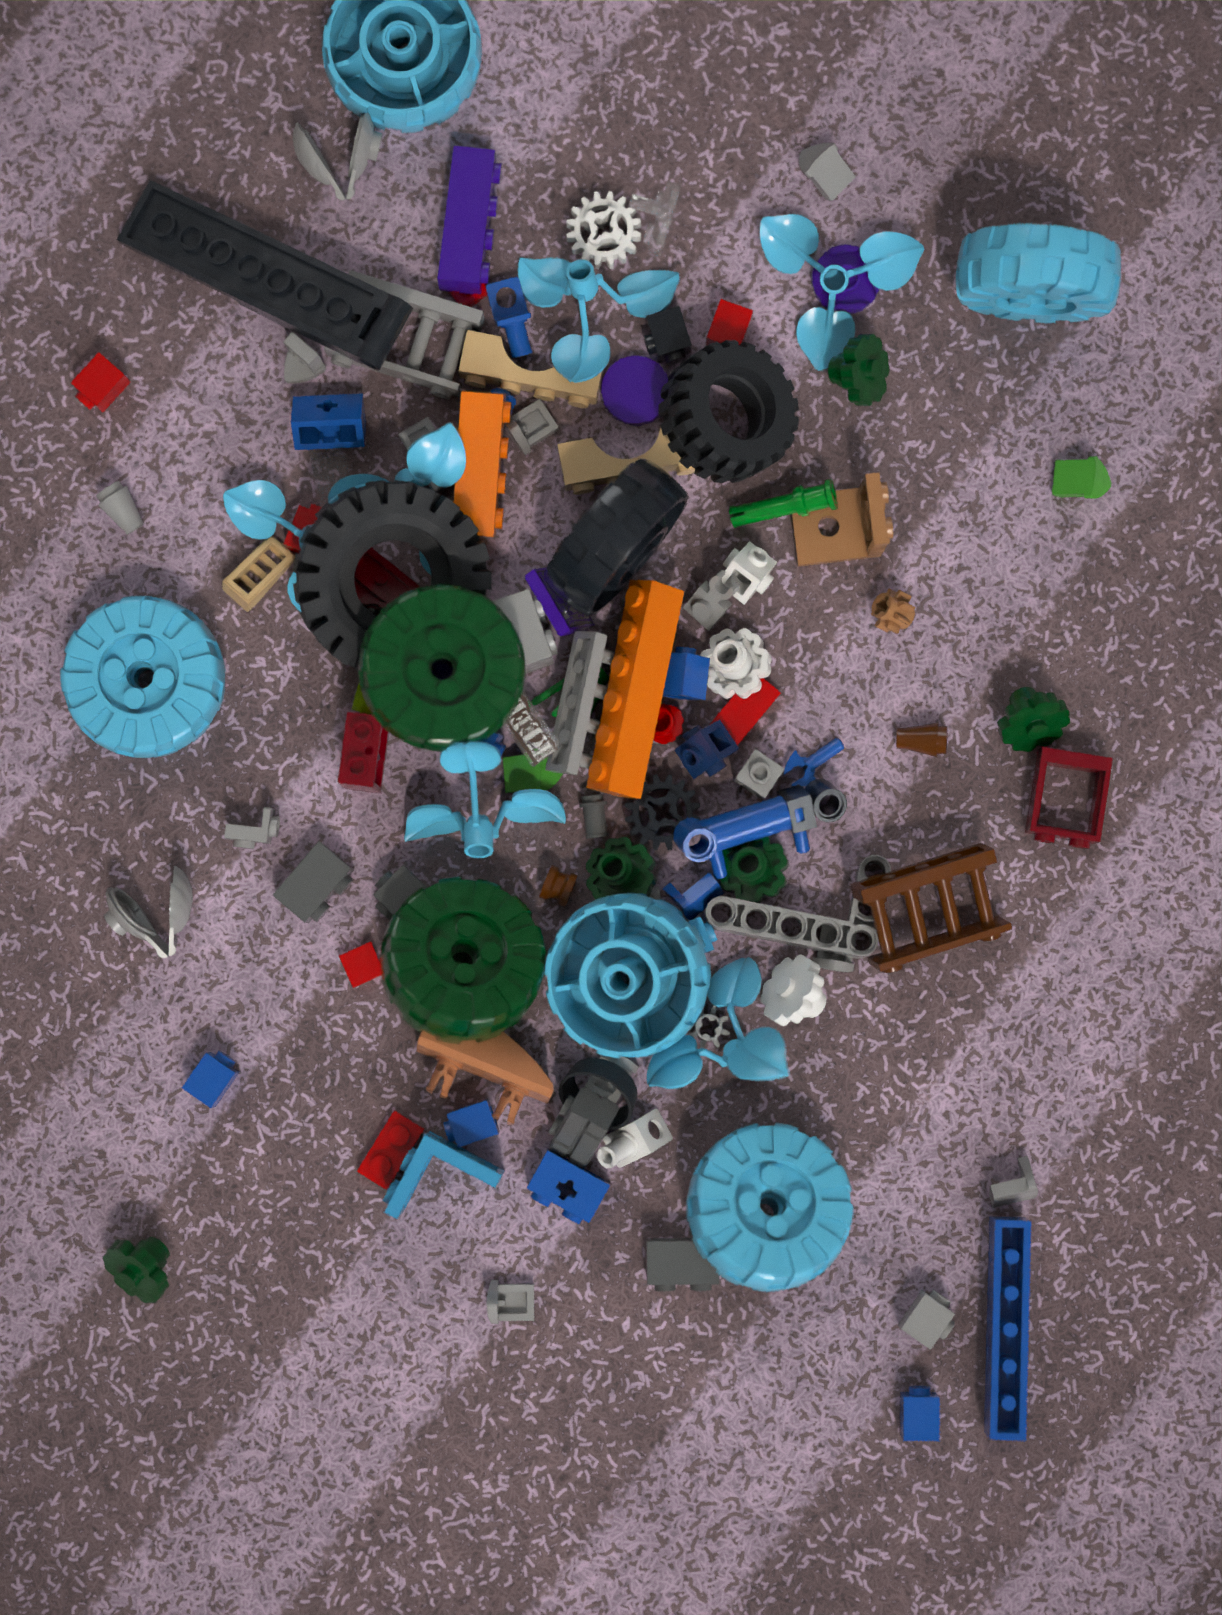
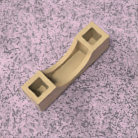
M471 330L466 332L459 366L460 378L466 379L465 383L467 385L478 388H485L486 383L498 385L501 389L507 390L510 394L514 395L520 394V390L533 392V397L543 401H554V397L568 399L569 405L579 408H588L589 404L597 405L604 371L603 369L602 372L590 380L575 383L565 379L554 367L544 371L526 370L516 365L508 357L501 336Z
M661 427L654 445L646 453L631 459H620L606 454L597 446L593 438L557 444L566 491L573 490L574 495L593 492L594 486L609 484L611 481L614 483L620 472L638 459H647L666 472L676 471L677 475L692 474L695 468L692 466L686 468L679 462L681 459L680 455L677 452H671L667 445L670 443L668 435L663 436Z

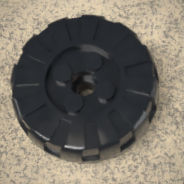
M638 459L635 463H631L620 472L614 483L611 481L599 493L597 501L589 510L586 509L573 525L572 532L562 540L554 552L552 560L546 567L544 577L547 584L562 600L577 611L590 617L593 614H597L621 592L663 542L684 511L689 499L688 493L669 473L647 459Z

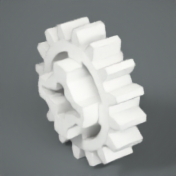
M610 191L606 199H601L598 192H594V201L592 202L582 197L581 204L583 208L579 209L573 206L571 209V213L576 219H567L566 222L567 228L573 230L566 234L567 242H576L572 246L573 255L582 252V260H594L595 269H599L602 262H607L609 269H613L614 260L617 258L621 263L625 264V252L636 253V246L632 241H641V233L635 231L641 227V220L638 218L632 219L636 214V208L631 206L626 209V198L624 196L617 202L613 201V192ZM598 210H606V211H603V212L595 213V211H598ZM621 217L627 226V235L618 228ZM610 223V233L603 232L602 235L598 236V227L603 229ZM581 226L590 233L587 243L582 239L580 233ZM609 247H613V248H614L613 250H610V251H601V249H604V248H609Z

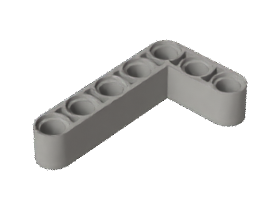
M880 855L866 857L857 869L855 882L867 878L865 875L866 865L875 863L881 867L883 873L891 871L889 862ZM853 895L847 921L726 896L713 898L705 910L706 922L717 931L856 959L869 956L878 944L873 915L865 916L859 912V901ZM718 904L727 906L730 909L731 918L724 923L716 922L711 916V910L714 906ZM757 911L764 915L766 924L762 929L754 930L747 925L746 916L750 912ZM787 918L795 919L800 925V933L795 937L786 936L781 930L783 920ZM822 925L830 926L835 933L834 941L830 944L821 943L816 936L818 927ZM862 932L868 936L870 945L867 950L859 951L852 946L851 937L854 933Z

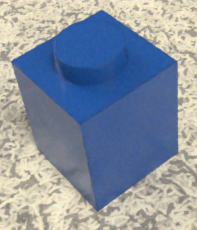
M676 647L675 653H671L663 696L677 700H706L710 658L696 655V649Z
M218 1050L216 1055L212 1052H206L182 1086V1089L209 1108L216 1107L240 1073V1071L233 1067L236 1061Z
M489 1099L446 1114L448 1121L443 1122L449 1142L455 1141L457 1148L500 1133L496 1119L492 1117L493 1110Z
M909 1386V1392H900V1436L903 1441H940V1397L936 1392H931V1387Z

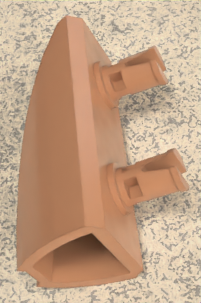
M423 1030L420 1034L416 1052L438 1061L430 1082L425 1089L432 1094L439 1081L443 1079L440 1097L447 1098L457 1070H464L499 1084L504 1088L496 1110L492 1115L496 1120H499L505 1108L510 1106L506 1124L514 1125V1120L524 1096H529L548 1104L554 1091L553 1083L540 1065L505 1032L483 1042L477 1043L475 1040L461 1041L460 1044L438 1041L436 1036Z

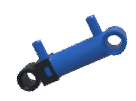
M815 779L805 789L798 784L776 791L777 797L701 820L686 818L675 827L673 840L676 846L691 861L704 862L710 859L714 877L722 879L727 876L722 850L790 830L793 833L796 851L800 854L807 853L810 850L806 830L817 827L815 816L827 823L839 820L847 809V799L828 780ZM826 795H830L829 801L825 805L819 806L821 799ZM697 834H701L699 842L689 846L690 839Z

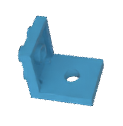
M429 1131L424 1135L418 1148L412 1147L405 1156L400 1166V1169L405 1171L401 1181L396 1179L390 1185L383 1199L388 1204L384 1213L396 1219L403 1214L433 1156L494 1188L498 1185L505 1170L462 1147L457 1148L456 1144Z

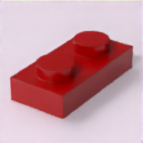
M394 1110L357 1172L388 1190L398 1174L405 1156L415 1146L425 1128Z

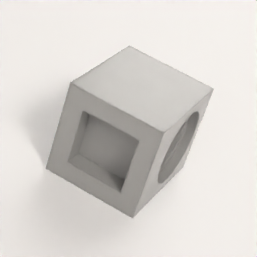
M755 749L734 782L763 801L785 768Z

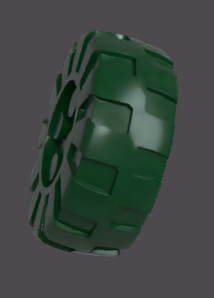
M449 584L418 587L398 596L385 606L367 629L361 645L358 665L363 697L369 710L380 725L391 735L408 745L422 750L437 752L446 751L449 745L455 742H462L464 744L468 742H482L498 731L517 707L524 688L526 669L523 645L513 622L508 619L499 606L481 593ZM439 661L447 663L451 668V675L446 679L436 678L431 671L434 663Z
M462 876L439 879L437 884L426 889L422 886L403 901L402 906L390 919L382 940L380 968L383 987L390 1004L395 1003L403 1014L402 1019L419 1033L423 1030L436 1036V1040L446 1043L460 1044L461 1041L475 1040L479 1043L495 1038L508 1027L514 1026L535 1001L544 977V938L541 928L536 926L532 920V912L517 896H511L503 891L500 885L481 878L476 881L464 880Z

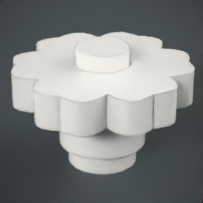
M746 628L740 629L736 634L730 629H724L719 634L713 635L709 641L711 649H706L700 654V656L710 658L707 686L712 692L719 694L725 699L731 698L735 693L740 698L745 699L752 693L758 692L762 687L760 679L768 677L771 673L770 664L772 660L769 652L763 649L764 642L760 636L751 633Z
M801 954L794 960L787 957L780 964L776 965L772 970V979L767 980L762 989L763 993L760 1002L766 1006L764 1015L781 1026H786L790 1021L798 1024L805 1017L814 1018L818 1016L826 1005V996L822 991L824 978L818 975L820 966Z

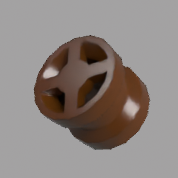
M551 865L539 897L545 900L549 898L557 900L560 906L566 908L578 875L574 873L564 874L560 872L559 867Z

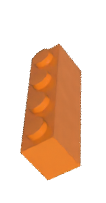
M464 390L461 391L458 433L465 448L466 467L462 477L455 483L454 503L460 507L459 510L464 515L469 516L479 530L478 536L494 537L496 529H503L504 508H498L499 494H505L507 473H501L500 471L501 458H508L509 438L503 437L504 423H510L512 402H505L506 394Z

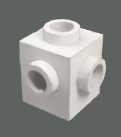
M749 541L741 551L734 548L724 561L723 566L727 569L722 577V583L728 588L732 587L736 582L739 583V589L733 596L745 605L756 591L762 595L771 584L774 577L770 575V572L777 562L766 551Z

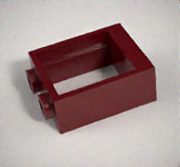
M347 712L338 784L347 790L381 794L389 732L380 725L373 715Z
M1047 747L1038 749L1025 833L1034 834V841L1055 843V838L1069 840L1068 846L1081 849H1090V843L1096 844L1101 842L1113 758ZM1047 766L1096 773L1087 832L1038 824Z

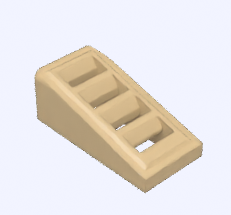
M271 536L265 539L222 581L223 591L246 612H249L292 565L295 555L275 537ZM268 549L282 560L278 565L265 554ZM258 560L271 570L269 574L256 565ZM249 570L261 580L258 585L246 575ZM239 582L243 583L250 590L248 594L237 585Z

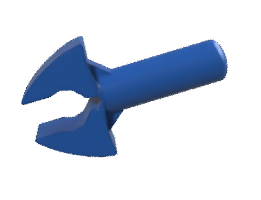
M834 738L809 757H800L797 751H794L785 765L783 776L794 767L806 766L807 769L804 771V777L791 784V787L798 784L806 787L811 781L816 779L814 777L815 769L844 749L843 742L839 738Z

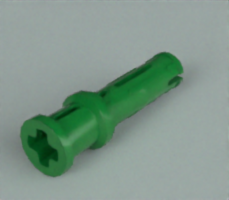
M830 478L826 479L824 484L812 487L796 486L793 489V493L737 506H729V513L736 516L731 517V522L734 528H738L739 526L795 513L806 517L809 516L810 512L830 507L831 510L838 509V500L834 483Z

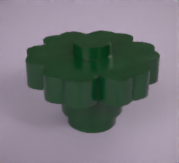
M859 334L858 337H852L848 340L843 353L831 358L828 364V377L832 384L848 390V400L856 406H871L873 402L881 401L882 396L887 390L885 378L890 372L888 353L882 350L881 338L876 337L874 334Z
M1023 687L1011 694L1009 705L1004 710L1006 716L997 721L998 732L1004 744H1011L1013 751L1030 752L1038 745L1046 747L1052 744L1054 740L1059 739L1063 735L1061 728L1066 727L1070 723V712L1065 701L1057 700L1055 693L1036 692L1031 687Z
M769 836L722 850L727 876L720 879L721 885L725 891L735 892L737 899L761 903L764 895L774 898L779 894L780 889L786 885L787 879L782 872L789 867V860L785 856L784 848L777 843L771 844Z
M627 837L610 838L606 841L605 849L596 848L592 851L590 859L585 865L586 870L591 874L586 882V886L592 892L595 899L618 893L646 894L649 897L652 888L657 882L655 875L651 872L656 865V861L644 845H634Z
M155 1237L141 1240L136 1246L126 1239H117L102 1256L105 1269L114 1276L115 1283L128 1295H136L144 1303H156L169 1287L167 1274L162 1269L166 1266L170 1253L166 1245Z

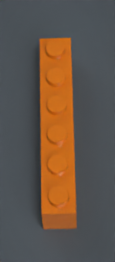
M630 580L625 595L623 616L618 628V639L614 658L610 666L611 672L607 691L603 699V710L596 733V743L592 762L588 770L589 777L586 788L618 797L641 799L684 595L683 590L654 580Z

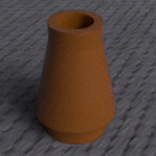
M939 722L897 728L896 748L937 757L938 754H946L948 726H939Z

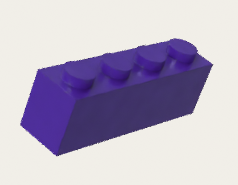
M453 146L437 277L439 291L481 294L482 283H489L490 263L485 262L486 250H492L494 243V229H489L490 217L497 216L498 196H493L494 184L501 183L502 163L496 162L495 150Z

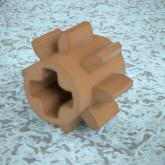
M890 588L887 589L886 593L879 594L872 604L871 615L878 618L875 626L885 632L890 630L896 634H899L900 630L909 627L915 616V607L908 604L912 596L901 590L896 592Z

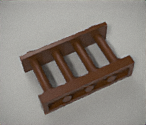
M978 843L850 883L853 897L871 907L881 948V953L867 957L869 964L880 972L892 973L901 970L903 964L978 940L993 941L1002 936L1001 933L1012 930V925L1009 921L1000 916H993L984 871L986 866L997 863L995 850L983 843ZM965 873L970 875L980 921L961 927L951 881L954 880L953 876ZM932 883L937 885L947 932L928 938L918 892L921 890V886ZM900 894L904 896L914 942L895 948L885 902L887 897Z

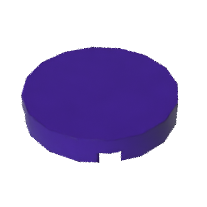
M846 244L828 249L817 261L825 268L830 265H839L845 270L866 265L860 256V247ZM813 268L811 284L815 297L823 307L828 309L829 293L821 286V273ZM868 271L849 277L847 288L843 292L836 294L834 312L844 311L854 314L863 311L873 303L880 289L870 282Z
M632 355L619 359L609 367L602 380L601 396L605 409L617 421L631 426L652 423L659 417V403L665 400L661 398L660 393L663 385L668 382L667 373L659 363L648 357Z

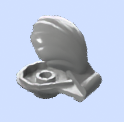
M368 112L365 114L361 113L348 172V177L351 178L347 196L307 130L305 129L304 131L297 122L293 130V145L300 164L318 182L332 185L335 189V195L339 200L351 199L356 192L354 187L355 181L367 167L368 159L377 161L382 133L374 131L370 114Z
M174 866L173 883L171 882L169 946L155 932L144 911L133 898L117 887L107 888L106 899L109 911L104 914V918L109 926L121 936L128 932L139 939L148 941L160 958L173 956L178 942L175 934L181 932L186 926L193 903L192 887L185 873L179 867Z

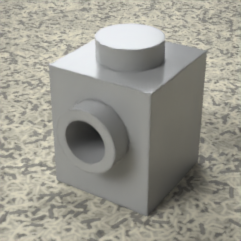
M934 1289L930 1295L921 1290L898 1323V1326L931 1350L939 1338L944 1340L955 1325V1322L952 1320L955 1313L947 1308L951 1301Z

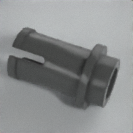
M603 794L582 797V804H579V808H583L586 839L609 836L604 809L607 801H603Z

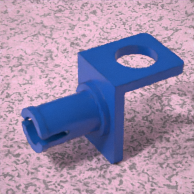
M512 277L487 284L486 292L494 322L498 327L500 326L505 329L511 350V358L533 353L525 322L528 321L527 319L532 317L531 313L527 310L520 279ZM503 287L513 289L516 294V301L509 308L501 307L496 301L497 292Z

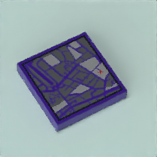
M546 567L533 569L524 575L525 580L537 600L540 601L544 612L560 637L574 634L575 631H587L595 626L590 616H586L574 609L551 589L544 577Z

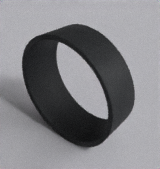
M601 1058L582 1059L571 1068L560 1082L559 1097L563 1105L569 1095L576 1098L580 1091L574 1076L591 1075L609 1082L622 1093L628 1105L619 1108L608 1130L622 1128L630 1121L637 1100V1087L631 1076L615 1063Z

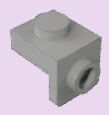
M264 807L261 828L226 824L224 838L234 840L233 847L254 849L255 843L271 844L272 837H278L280 816H275V809Z

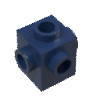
M718 720L704 729L697 725L682 736L685 742L674 751L682 761L683 766L688 770L692 778L695 779L705 772L711 777L727 766L724 760L739 750V747L721 720Z

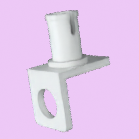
M653 1109L637 1120L605 1135L603 1141L606 1145L598 1149L597 1158L605 1168L609 1169L616 1165L621 1168L651 1154L670 1142L673 1137L659 1110ZM649 1121L657 1125L660 1133L659 1139H655L649 1133Z

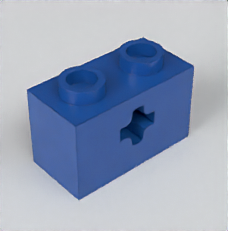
M363 393L293 396L291 428L294 449L365 447L366 415Z
M548 1148L527 1189L532 1191L530 1196L532 1199L547 1207L550 1206L551 1202L564 1209L561 1213L564 1217L580 1225L582 1220L590 1223L610 1187V1182L585 1168L582 1169L569 1162L567 1158L560 1157ZM569 1179L574 1182L573 1189L577 1193L576 1195L569 1193L565 1198L560 1195L561 1188L557 1184L558 1182L565 1184Z

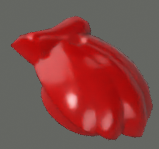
M668 704L660 705L653 741L664 745L675 741L676 737L683 733L682 724L684 723V718L678 708Z

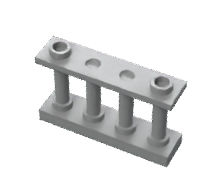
M350 270L349 275L409 303L413 307V312L419 313L418 317L421 320L406 367L385 360L380 371H377L324 347L327 356L331 358L330 362L350 369L353 364L431 388L430 393L439 398L450 399L451 395L460 397L462 391L460 383L453 382L452 380L464 346L467 330L481 332L485 321L484 312ZM439 320L452 323L451 327L454 331L439 377L421 372L419 369L433 326L438 324Z
M575 631L552 735V739L558 747L550 750L545 770L578 775L579 766L589 769L593 755L582 752L587 732L596 734L600 725L599 720L590 718L594 697L604 699L608 687L597 683L601 663L611 665L615 651L605 649L607 639L605 634L589 631Z

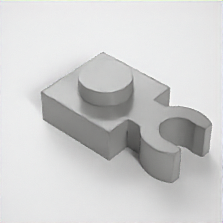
M720 570L711 578L710 582L706 580L683 607L708 631L718 623L730 608L732 603L728 599L738 591L740 586L737 582L730 588L724 586L722 583V577L726 573L724 570Z

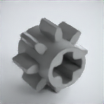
M716 1006L711 1007L709 1014H704L702 1010L694 1024V1032L689 1034L694 1038L696 1036L701 1038L700 1048H704L706 1042L711 1040L716 1047H719L720 1044L717 1039L719 1035L730 1034L727 1030L722 1029V1023L728 1019V1016L720 1018L715 1016ZM705 1017L708 1021L715 1020L718 1026L713 1029L715 1035L712 1037L707 1033H699L698 1029L703 1026L701 1020Z

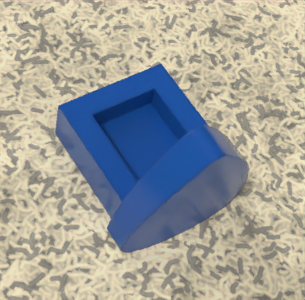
M707 873L683 894L671 883L662 888L688 920H693L706 909L708 903L713 898L724 894L719 883L710 873Z

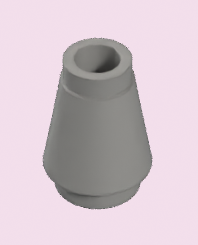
M120 481L111 484L96 495L100 501L98 506L124 530L126 535L131 534L144 525L128 487H123Z

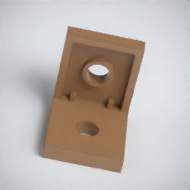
M880 472L865 474L859 488L836 490L838 509L831 510L830 507L810 512L809 516L806 517L799 516L797 513L791 514L798 567L881 557L887 545L890 544V539L893 538V524L891 517L885 518L884 510L885 504L889 503L887 482H881ZM831 518L836 521L838 532L834 536L827 537L820 533L818 524L822 519Z

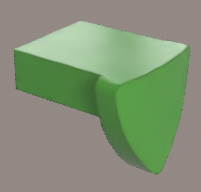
M1089 456L1088 459L1055 461L1052 495L1056 497L1095 499L1103 496L1111 488L1109 474L1097 456Z
M534 750L538 756V754H540V750ZM549 753L546 756L542 754L543 758L537 762H533L528 754L503 758L505 793H515L526 789L546 791L559 781L562 773L545 770Z

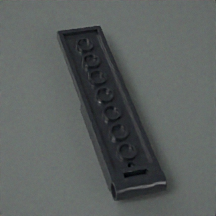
M149 180L117 238L121 245L236 300L241 306L377 371H380L413 311V307L403 299L378 289L152 180Z

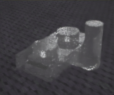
M668 181L665 192L659 190L655 200L632 194L629 208L657 216L655 224L648 223L644 235L643 244L648 245L647 256L661 260L680 199V184Z

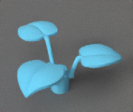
M786 214L763 217L760 223L761 245L769 263L780 272L795 274L802 268L804 261H806L821 273V286L829 293L828 310L826 311L819 307L808 310L800 318L796 332L801 349L809 358L814 368L819 371L828 368L831 358L843 353L848 340L855 337V323L852 316L844 311L834 312L836 294L843 292L847 288L849 277L868 271L869 280L875 287L886 291L895 290L904 286L910 280L924 252V246L908 235L897 232H880L867 238L860 247V256L866 265L848 271L839 265H830L825 268L809 256L816 251L819 244L817 228L809 219L801 215Z
M520 258L518 263V278L520 279L522 291L525 298L531 304L538 307H553L562 300L563 294L567 296L572 294L574 298L578 299L582 336L570 334L562 337L555 343L551 353L552 363L556 371L569 382L575 383L587 381L597 376L606 367L610 359L611 351L607 338L602 335L589 336L585 302L595 297L599 285L618 304L626 303L627 311L631 315L646 318L647 315L667 309L680 280L679 273L674 271H640L626 276L619 282L618 295L603 280L602 274L595 275L593 265L587 260H576L570 263L559 258Z
M448 422L441 428L417 439L407 452L406 461L408 468L399 471L395 476V480L412 482L422 487L429 485L431 481L439 487H450L462 477L466 467L464 444L455 426ZM366 484L356 485L353 487L358 489L366 486ZM338 495L332 498L328 503L332 504L336 500H338ZM419 550L421 564L431 575L428 561Z
M372 474L346 476L333 485L328 494V502L350 487L362 485L366 482L389 481ZM253 480L224 492L223 500L227 514L233 524L243 534L253 539H268L274 534L277 522L299 537V544L302 548L303 543L300 542V539L306 527L300 530L284 518L279 517L285 510L286 501L282 491L275 484L266 480ZM293 572L288 580V595L293 605L302 612L299 603L295 600L293 583H296V573Z
M455 742L450 744L446 751H441L440 763L450 773L469 771L472 816L466 822V818L460 812H452L445 805L431 804L415 807L407 815L404 840L407 842L461 831V840L464 841L465 854L473 858H484L493 853V838L499 837V828L504 816L508 820L518 823L554 821L565 824L566 815L562 803L552 793L541 789H526L513 793L512 801L506 800L502 803L493 825L487 816L479 814L476 771H488L496 768L501 761L500 752L496 747L488 743L468 742L464 744L462 742Z
M740 958L719 969L712 976L710 988L707 992L709 1001L714 1006H727V1012L737 1039L729 1041L724 1046L723 1056H719L705 1048L697 1049L695 1038L690 1035H684L675 1044L653 1055L647 1070L646 1081L649 1087L657 1086L666 1089H676L690 1084L702 1070L703 1061L700 1056H706L718 1062L721 1067L728 1066L730 1071L740 1079L770 1080L789 1076L786 1062V1047L781 1034L773 1028L763 1027L752 1030L744 1037L734 1011L735 1006L746 1007L752 1004L760 992L761 973L757 963L752 958Z

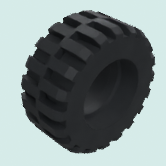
M736 340L711 343L673 369L668 376V382L662 387L660 396L665 400L659 403L658 407L659 417L664 418V422L660 424L663 436L668 435L670 443L667 445L672 453L677 452L680 455L681 459L679 462L686 468L691 466L695 468L694 474L703 479L711 475L713 482L725 483L730 481L735 483L743 481L748 477L750 478L779 461L785 455V450L791 447L795 439L793 432L798 430L799 417L795 416V412L799 410L798 399L793 398L791 392L795 388L791 379L787 381L784 377V368L779 363L774 364L770 360L772 356L763 349L759 352L755 351L756 346L743 342L739 345ZM711 385L728 389L741 401L748 418V433L745 440L735 438L726 433L714 419L709 404Z

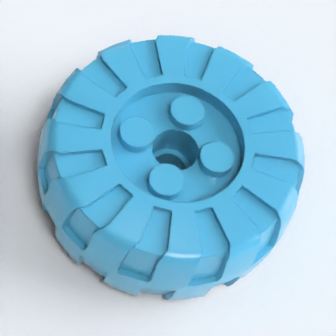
M467 0L334 1L330 8L331 14L323 30V62L332 89L349 111H352L359 117L361 113L365 114L368 112L374 128L383 131L385 128L401 130V133H415L424 131L423 127L434 123L442 124L458 112L459 106L464 99L470 97L480 72L482 43L478 23ZM403 43L408 44L405 48L402 49L394 48L401 46Z
M1009 224L978 229L976 232L966 235L962 240L956 267V292L962 305L981 314H994L997 318L1016 321L1024 318L1035 319L1037 323H1056V321L1062 320L1080 322L1087 321L1090 317L1105 316L1116 306L1121 283V253L1117 243L1095 232L1059 225Z
M152 596L123 597L119 601L110 604L105 603L87 615V621L77 631L74 630L64 650L66 653L63 668H60L61 689L66 699L68 711L78 727L95 743L105 749L134 758H156L169 755L191 742H195L210 727L209 725L217 711L220 710L225 693L226 671L219 644L206 624L187 608L168 599ZM145 670H152L154 672L152 683L145 688H141L138 683L139 675Z
M618 893L598 898L584 905L573 913L557 931L545 961L544 975L548 979L546 996L552 1013L557 1014L564 1024L563 1030L578 1044L584 1043L596 1049V1054L617 1059L621 1057L641 1058L670 1047L693 1027L705 1006L707 992L711 983V965L707 963L704 952L706 945L695 925L691 926L682 917V911L664 900H656L648 897L646 894ZM620 971L625 972L629 976L630 985L622 981Z
M758 1123L734 1130L717 1141L697 1165L691 1177L686 1197V1217L693 1235L692 1241L702 1259L706 1258L717 1269L716 1273L734 1285L740 1284L750 1287L753 1291L777 1292L799 1287L823 1273L842 1250L850 1232L854 1209L850 1201L852 1188L844 1167L839 1166L832 1157L833 1151L816 1136L809 1137L799 1132L798 1127L782 1123H775L774 1126H759ZM760 1204L769 1205L774 1215H766L761 1210Z

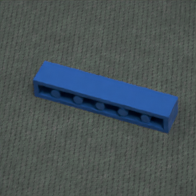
M989 1216L984 1433L990 1440L1026 1441L1031 1221L1025 1217Z

